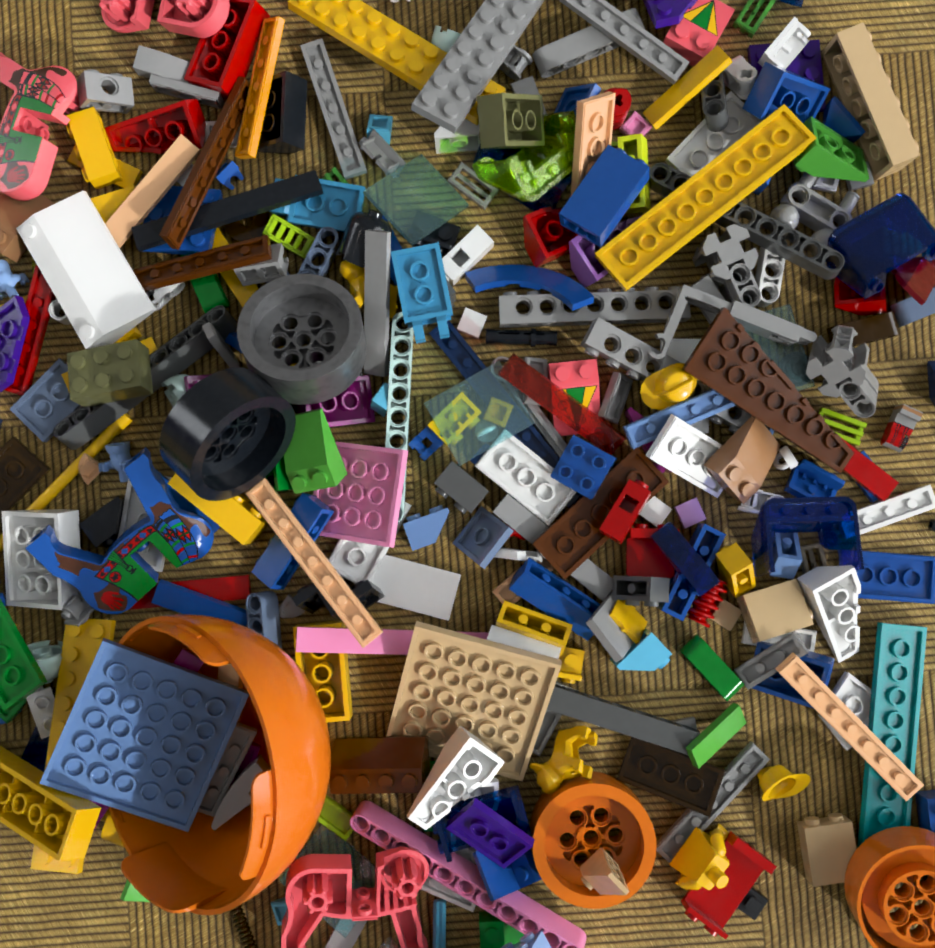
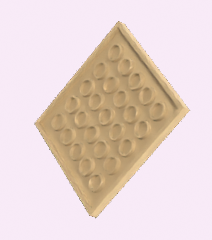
M416 621L386 737L427 736L429 756L438 758L447 741L458 727L462 726L505 761L496 773L497 775L523 781L562 665V660Z

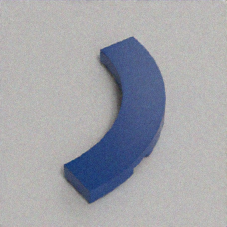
M513 264L496 265L465 273V279L475 293L487 289L505 287L510 284H520V287L539 291L544 289L551 292L552 296L561 300L572 311L594 303V296L581 284L561 273L541 267Z

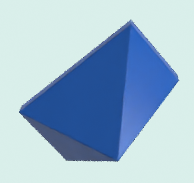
M836 96L827 103L826 109L823 111L822 123L852 143L856 142L866 131Z

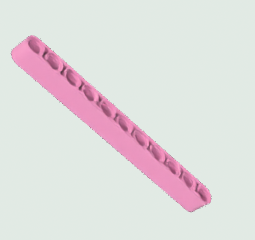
M366 800L360 802L350 819V826L355 832L385 850L401 846L416 849L428 861L429 877L524 935L529 932L536 934L543 931L551 948H585L586 934L581 928L517 890L491 901L477 865L373 802Z

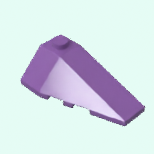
M641 216L619 222L602 247ZM578 235L569 241L571 269L581 285L586 288L608 274V271L595 258V253L601 248Z

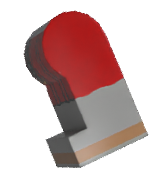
M906 404L896 405L881 438V445L900 453L906 447L909 436L912 434L916 423L921 420L923 412Z

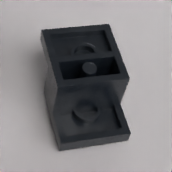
M343 578L366 609L385 596L381 589L369 580L359 581L351 588L348 581ZM314 583L300 588L297 591V595L292 598L297 607L311 614L325 605L331 616L342 621Z

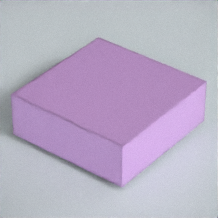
M697 497L674 507L683 529L706 519Z

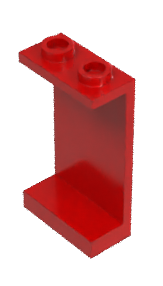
M732 831L729 832L724 840L725 856L729 860V866L724 872L729 878L727 885L721 889L714 885L711 890H707L704 887H701L699 890H688L681 900L682 905L686 909L684 913L694 922L700 920L705 924L704 928L715 937L719 934L725 940L729 935L723 927L763 870L772 875L777 867L766 856Z

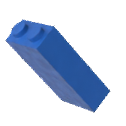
M607 145L559 212L560 225L601 248L648 182L650 167L643 160L634 159L627 155L621 148Z

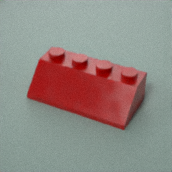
M229 0L230 8L225 24L216 34L199 39L185 74V81L195 86L218 91L223 99H227L238 76L246 78L258 47L263 20L270 18V15L256 0Z

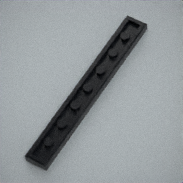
M316 170L201 205L185 237L322 195L323 190ZM168 216L131 227L139 252L166 244L159 234Z

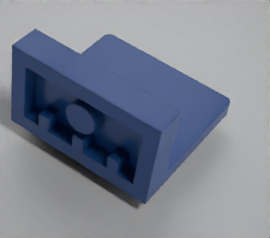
M573 435L555 466L551 478L581 495L593 499L610 468L615 465L617 458Z
M530 849L505 869L479 851L473 852L474 860L491 901L542 880Z

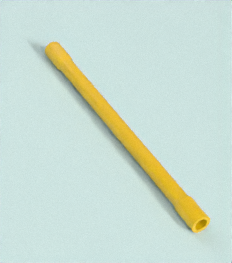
M126 413L108 426L26 510H43L79 474L78 465L81 457L86 453L94 458L115 436L119 435L133 421L132 417ZM3 533L0 535V552L3 550Z

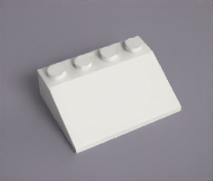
M79 510L1 511L6 605L62 610L74 596L82 600L83 598L78 594L79 590L67 581L53 576L25 549L29 540L48 525L54 529L55 535L61 543L81 549Z

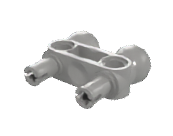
M804 172L798 182L790 185L786 194L781 198L780 204L771 211L770 217L793 229L800 222L815 231L811 238L838 251L842 236L851 227L853 219L851 212L860 196L853 191H848L838 206L813 191L811 187L817 177ZM792 197L797 198L799 203L795 202ZM833 221L838 224L839 228L833 224Z

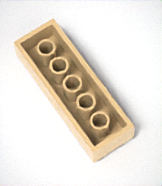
M864 22L837 32L822 51L821 56L841 103L866 131L858 139V143L861 149H863L865 159L869 162L872 176L876 181L902 170L920 156L919 145L912 137L909 130V122L903 116L900 109L899 98L892 90L890 77L883 69L881 56L875 50L872 43V35L866 29Z

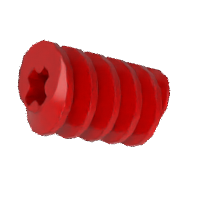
M610 88L605 91L616 93L613 130L619 129L624 124L631 107V94L625 88Z
M706 574L704 578L706 581L702 582L701 590H698L696 594L697 599H694L691 604L693 608H689L687 612L689 616L686 617L709 628L711 625L706 621V618H715L710 610H719V607L714 602H723L724 600L719 595V592L727 593L728 591L723 586V584L727 583Z

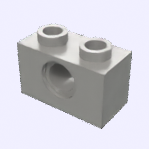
M94 69L84 70L77 79L79 108L87 109L94 106L99 111L127 114L135 106L132 78L123 77L119 73L104 74ZM102 87L105 88V89L109 92V94L106 93V92L102 89Z

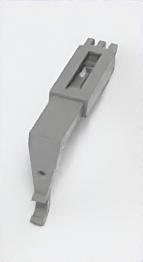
M684 284L678 289L663 333L655 334L656 340L660 339L663 341L660 354L650 352L647 355L652 360H660L667 354L687 303L716 315L722 307H725L730 311L729 313L735 320L741 323L745 328L744 330L787 347L794 343L807 345L817 339V334L800 325L734 300L731 303Z

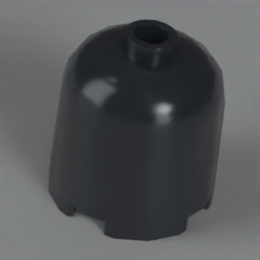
M369 209L368 213L357 212L353 214L349 219L336 254L340 256L344 254L343 259L345 261L365 268V230L389 231L392 235L390 224L382 219V213L373 209Z

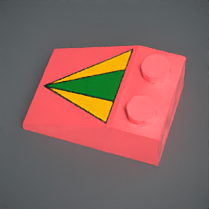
M698 0L691 9H687L679 24L671 26L663 43L688 60V65L694 67L714 49L735 9L719 0Z
M597 359L549 363L547 370L552 422L560 436L601 432V417L598 416L600 410V389Z

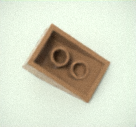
M2 193L0 195V253L18 263L28 248L16 228L34 213L55 203L42 194L29 201H18Z
M751 416L703 465L728 495L745 504L761 488L781 445L762 422Z

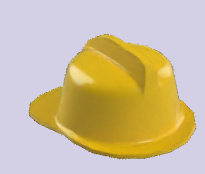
M684 363L671 364L645 378L641 385L640 394L641 399L648 407L662 410L686 400L693 394L697 379L682 370L685 365Z
M780 764L763 768L757 773L759 785L763 791V801L796 795L804 790L811 781L808 774H793Z

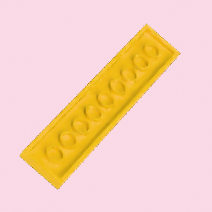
M361 0L287 1L289 10L420 91L447 54V52ZM490 80L480 96L506 93V88ZM477 101L465 117V119L475 125L479 124Z
M783 104L595 253V258L626 292L805 151L817 137Z
M88 619L80 626L65 624L61 652L62 659L59 666L45 769L103 638L114 641L116 621ZM34 845L30 869L79 874L83 871L84 858L59 862Z

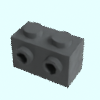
M453 461L434 482L438 486L435 491L445 499L448 496L456 501L454 506L463 514L466 511L472 513L489 492Z
M613 575L612 599L625 600V605L640 606V601H644V606L659 607V602L669 603L670 578Z

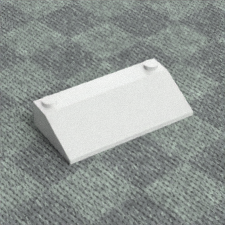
M86 191L76 193L34 213L16 228L85 349L115 343L156 311Z

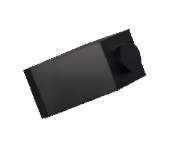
M125 496L115 497L79 524L95 548L104 546L108 548L117 540Z

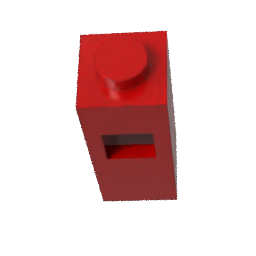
M629 479L599 528L600 533L621 545L651 496V491L648 490L649 486L638 479L635 482Z

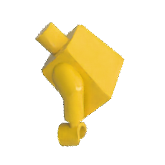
M718 823L716 829L711 830L709 834L698 827L693 830L669 863L670 866L681 873L675 884L686 891L699 890L701 887L711 890L714 885L721 889L727 885L729 878L724 872L729 866V860L725 856L724 840L729 832L721 824Z

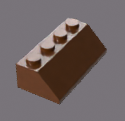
M428 737L336 738L331 756L330 793H419L431 771Z

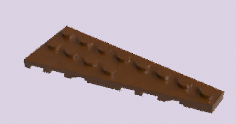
M722 307L682 370L835 472L841 474L854 452L837 433H834L825 422V419L799 393L795 385L777 364L770 360L760 348L761 346L744 330L745 328L741 323L735 320L727 308Z

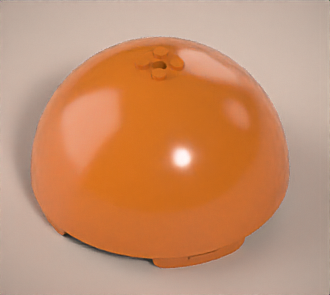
M175 614L149 618L131 628L121 638L119 644L171 663L174 662L182 648L185 647L204 662L198 673L217 680L218 667L231 664L243 682V689L249 693V697L240 715V723L257 729L253 742L260 745L258 756L261 755L271 769L262 771L254 777L251 784V804L216 830L211 828L214 817L197 812L189 832L109 807L108 809L116 831L129 854L128 857L123 859L121 870L140 894L166 912H191L199 915L222 914L245 903L272 884L294 861L309 839L321 814L330 779L331 748L328 725L320 700L305 673L284 650L260 633L233 621L206 615Z

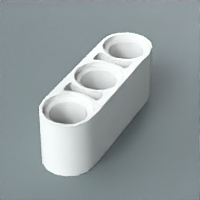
M782 240L781 242L787 246L786 240ZM760 247L755 281L760 292L762 290L769 292L770 299H764L761 293V301L756 305L758 307H767L779 298L785 265L784 258L763 247ZM766 267H769L773 270V277L768 276L766 274Z

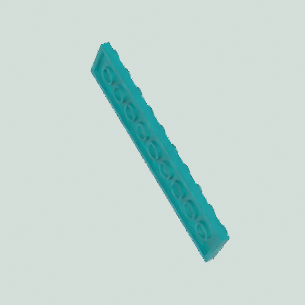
M877 622L868 728L915 774L927 627ZM866 760L857 848L877 832L892 827L910 826L912 797L905 801Z

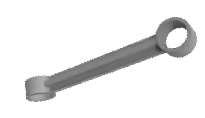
M504 356L495 358L491 363L490 372L497 381L503 382L560 458L567 447L566 442L538 405L523 404V385L514 374L513 362ZM501 361L508 363L511 366L510 373L506 377L496 376L494 372V365Z

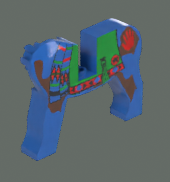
M146 447L126 462L124 470L148 516L127 529L110 546L104 556L61 543L50 525L31 538L25 548L53 576L61 578L77 588L84 600L92 608L102 613L119 614L127 611L158 583L159 574L138 554L150 542L176 568L204 557L213 544L214 532L211 524L204 517L179 508L180 504L174 500L165 480L154 468L151 452Z

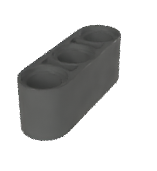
M721 72L701 90L706 124L712 132L724 130L729 122L725 82Z

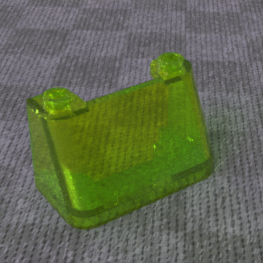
M574 111L543 114L545 146L523 148L506 160L494 161L491 157L480 158L472 165L479 180L523 202H534L572 171L576 124Z

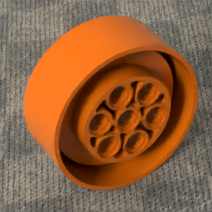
M595 771L592 773L591 780L582 776L566 779L554 793L547 794L543 792L533 809L530 820V836L534 838L532 847L534 862L543 882L562 900L582 908H607L620 904L632 897L648 879L656 858L655 830L649 815L636 794L622 781L617 780V778ZM598 808L606 810L605 814L601 817L594 815ZM578 810L582 812L581 817L578 819L570 817L573 811ZM612 828L620 829L616 836L608 835ZM589 830L596 832V835L591 839L584 837L585 833ZM564 833L572 834V838L568 841L560 839ZM600 847L610 851L609 855L619 865L630 892L627 895H600L594 888L592 890L588 889L581 880L580 866ZM578 853L586 854L585 859L581 861L574 858Z
M913 826L892 827L879 831L866 839L856 849L847 865L844 890L850 911L873 948H935V833ZM928 875L925 881H920L922 876ZM898 883H904L902 887L895 888ZM918 900H923L920 905H915ZM898 907L897 911L890 913L892 908ZM918 924L915 929H910L912 925Z

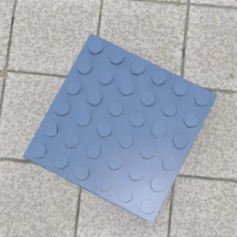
M103 638L39 784L189 832L249 697V693L242 688Z

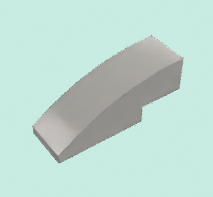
M141 45L138 46L132 68L139 76L150 78V75L153 74L191 84L184 80L190 62Z
M261 755L244 768L228 789L212 822L211 828L213 830H216L251 804V784L254 777L262 771L271 769Z

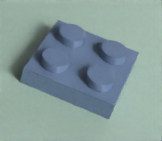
M481 506L452 544L485 569L514 530Z

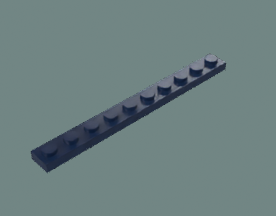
M449 320L447 321L449 338L440 339L438 326L430 331L429 335L487 407L491 397L513 405L504 429L551 467L555 468L559 457ZM576 492L567 503V508L569 509L583 495Z

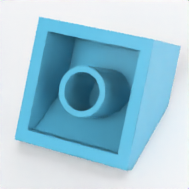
M645 628L640 642L637 644L633 643L623 659L618 662H614L612 658L610 660L619 670L655 671L657 668L662 669L668 664L672 653L651 631Z

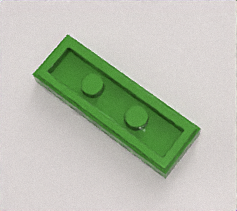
M733 702L686 747L693 766L700 768L746 724L740 705Z

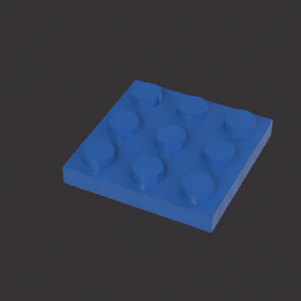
M172 186L144 219L143 224L169 216L183 187ZM208 189L201 205L222 199V191L219 189ZM216 228L185 237L179 250L172 249L166 243L144 250V252L190 255L210 250L213 246Z

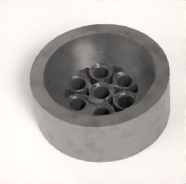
M314 274L283 276L259 288L248 299L241 310L237 324V338L248 369L258 374L289 403L308 405L327 401L344 392L359 376L366 358V340L361 312L354 297L339 283Z

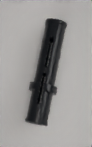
M531 328V330L486 329V344L530 345V347H535V345L557 346V331H536V328Z

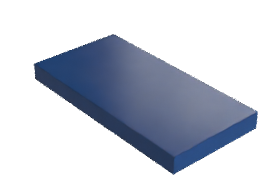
M840 549L839 566L852 565L855 567L861 584V593L858 594V598L935 604V556Z

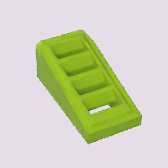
M272 214L262 232L263 236L268 235L271 242L275 244L282 243L284 249L303 259L307 256L315 240L313 236L275 214ZM280 225V228L274 236L273 233L275 232L277 226ZM288 229L289 232L284 241L281 240L285 230ZM297 234L298 237L295 240L293 246L290 245V242L293 239L294 235ZM304 238L307 241L303 249L300 251L298 250V247L300 246Z

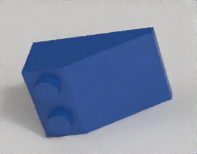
M765 62L742 109L764 120L785 104L804 123L810 116L814 118L817 116L831 88L782 67Z
M762 641L757 642L754 656L773 644ZM809 651L808 654L800 659L828 687L835 658ZM778 672L752 687V689L813 708Z

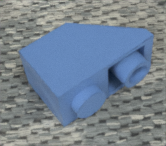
M439 505L429 509L430 514L421 517L420 513L406 518L408 522L404 523L403 526L412 551L436 542L450 513L449 508L443 509V506Z

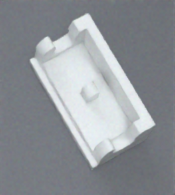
M794 17L763 53L758 63L762 67L765 62L786 69L809 42L807 38L811 35V32Z

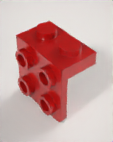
M633 524V528L630 529L626 536V575L672 578L674 576V540L679 539V529H672V525L668 524L657 525V529L648 528V524Z

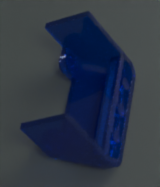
M849 497L772 498L761 505L751 536L755 577L775 572L773 548L776 543L775 533L818 532L819 542L822 547L827 550H838L840 566L852 565L856 571L864 569L857 507L855 502Z

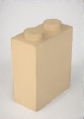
M797 578L736 598L753 644L814 625L813 612L806 605L805 593L799 585Z
M830 813L828 817L824 818L809 816L805 817L804 821H797L806 880L813 887L844 883L847 865L856 851L852 821L842 813Z

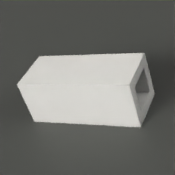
M478 224L442 258L446 279L453 286L494 247V241Z

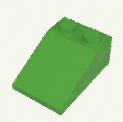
M812 116L803 123L817 139L794 159V165L799 171H805L814 177L861 182L869 180L863 149Z
M320 408L295 414L296 424L293 438L284 454L286 474L294 493L298 494L337 486L348 473L323 409Z

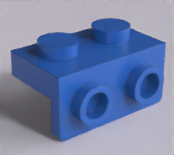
M803 459L799 462L798 466L791 470L784 491L827 513L831 510L837 491L844 486L845 481L838 478L835 474L820 468L815 463Z

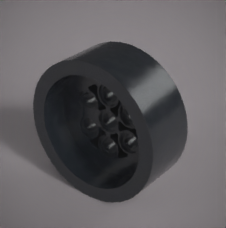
M241 367L223 369L196 383L177 401L168 414L161 430L159 440L160 453L165 463L199 497L209 501L230 499L244 493L259 483L281 460L293 438L296 424L295 412L290 403L254 371Z

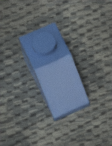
M773 522L767 556L770 576L794 579L802 562L797 526Z

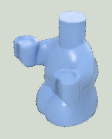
M2 259L0 260L1 301L7 295L10 299L14 296H19L15 289L17 282L25 285L26 282L30 281L25 273L13 274L8 262Z
M117 442L105 445L111 460L98 463L99 472H108L109 469H114L119 473L120 482H127L128 476L124 468L126 462L132 458L130 455V442Z

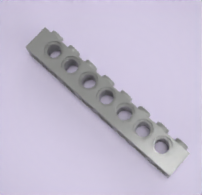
M682 286L668 287V290H659V287L644 288V291H635V288H630L626 292L621 289V292H612L610 288L598 289L597 292L591 294L594 296V302L599 305V311L592 312L587 306H584L572 313L565 311L563 306L565 303L552 296L551 292L550 294H541V291H528L527 295H517V292L513 291L504 292L503 296L498 298L499 328L591 325L592 321L598 317L610 324L666 323L678 289ZM665 299L668 301L669 309H662L659 306V300ZM642 300L646 305V309H637L635 301ZM619 301L622 304V310L615 311L611 307V302ZM543 303L550 304L552 312L543 313L540 310V305ZM525 304L528 306L529 312L520 314L517 312L516 306ZM686 304L679 322H686L691 318L690 304Z
M599 317L592 321L580 346L585 348L584 352L595 358L600 356L606 359L605 363L615 369L620 367L626 370V375L635 380H645V378L651 375L646 370L648 362L653 363L655 367L653 373L671 364L681 363L668 355H665L660 360H652L647 354L650 352L660 354L661 351ZM606 339L613 342L614 347L612 351L606 350L604 346ZM627 350L634 354L632 363L628 362L625 358ZM697 380L694 396L710 390V388ZM734 406L736 414L733 419L729 416V409L710 416L708 420L718 425L725 424L729 427L728 430L734 434L751 415Z

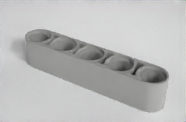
M636 8L622 12L645 29ZM591 25L537 49L532 54L541 78H548L616 49L620 45Z

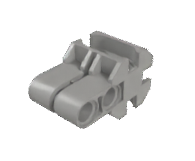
M733 224L726 227V231L720 237H717L715 232L707 235L694 253L692 261L695 267L704 263L707 264L710 273L707 275L710 276L717 289L720 290L725 301L732 303L736 300L755 307L761 301V292L751 270L754 269L759 255L756 248L744 252L740 241L750 238L748 230Z
M837 325L831 329L834 334L832 342L828 344L821 335L813 342L806 375L810 380L822 375L824 377L823 384L818 387L822 395L836 398L841 396L856 416L861 418L871 417L876 411L879 382L867 367L870 348L866 343L854 348L852 343L853 338L858 335L853 327Z

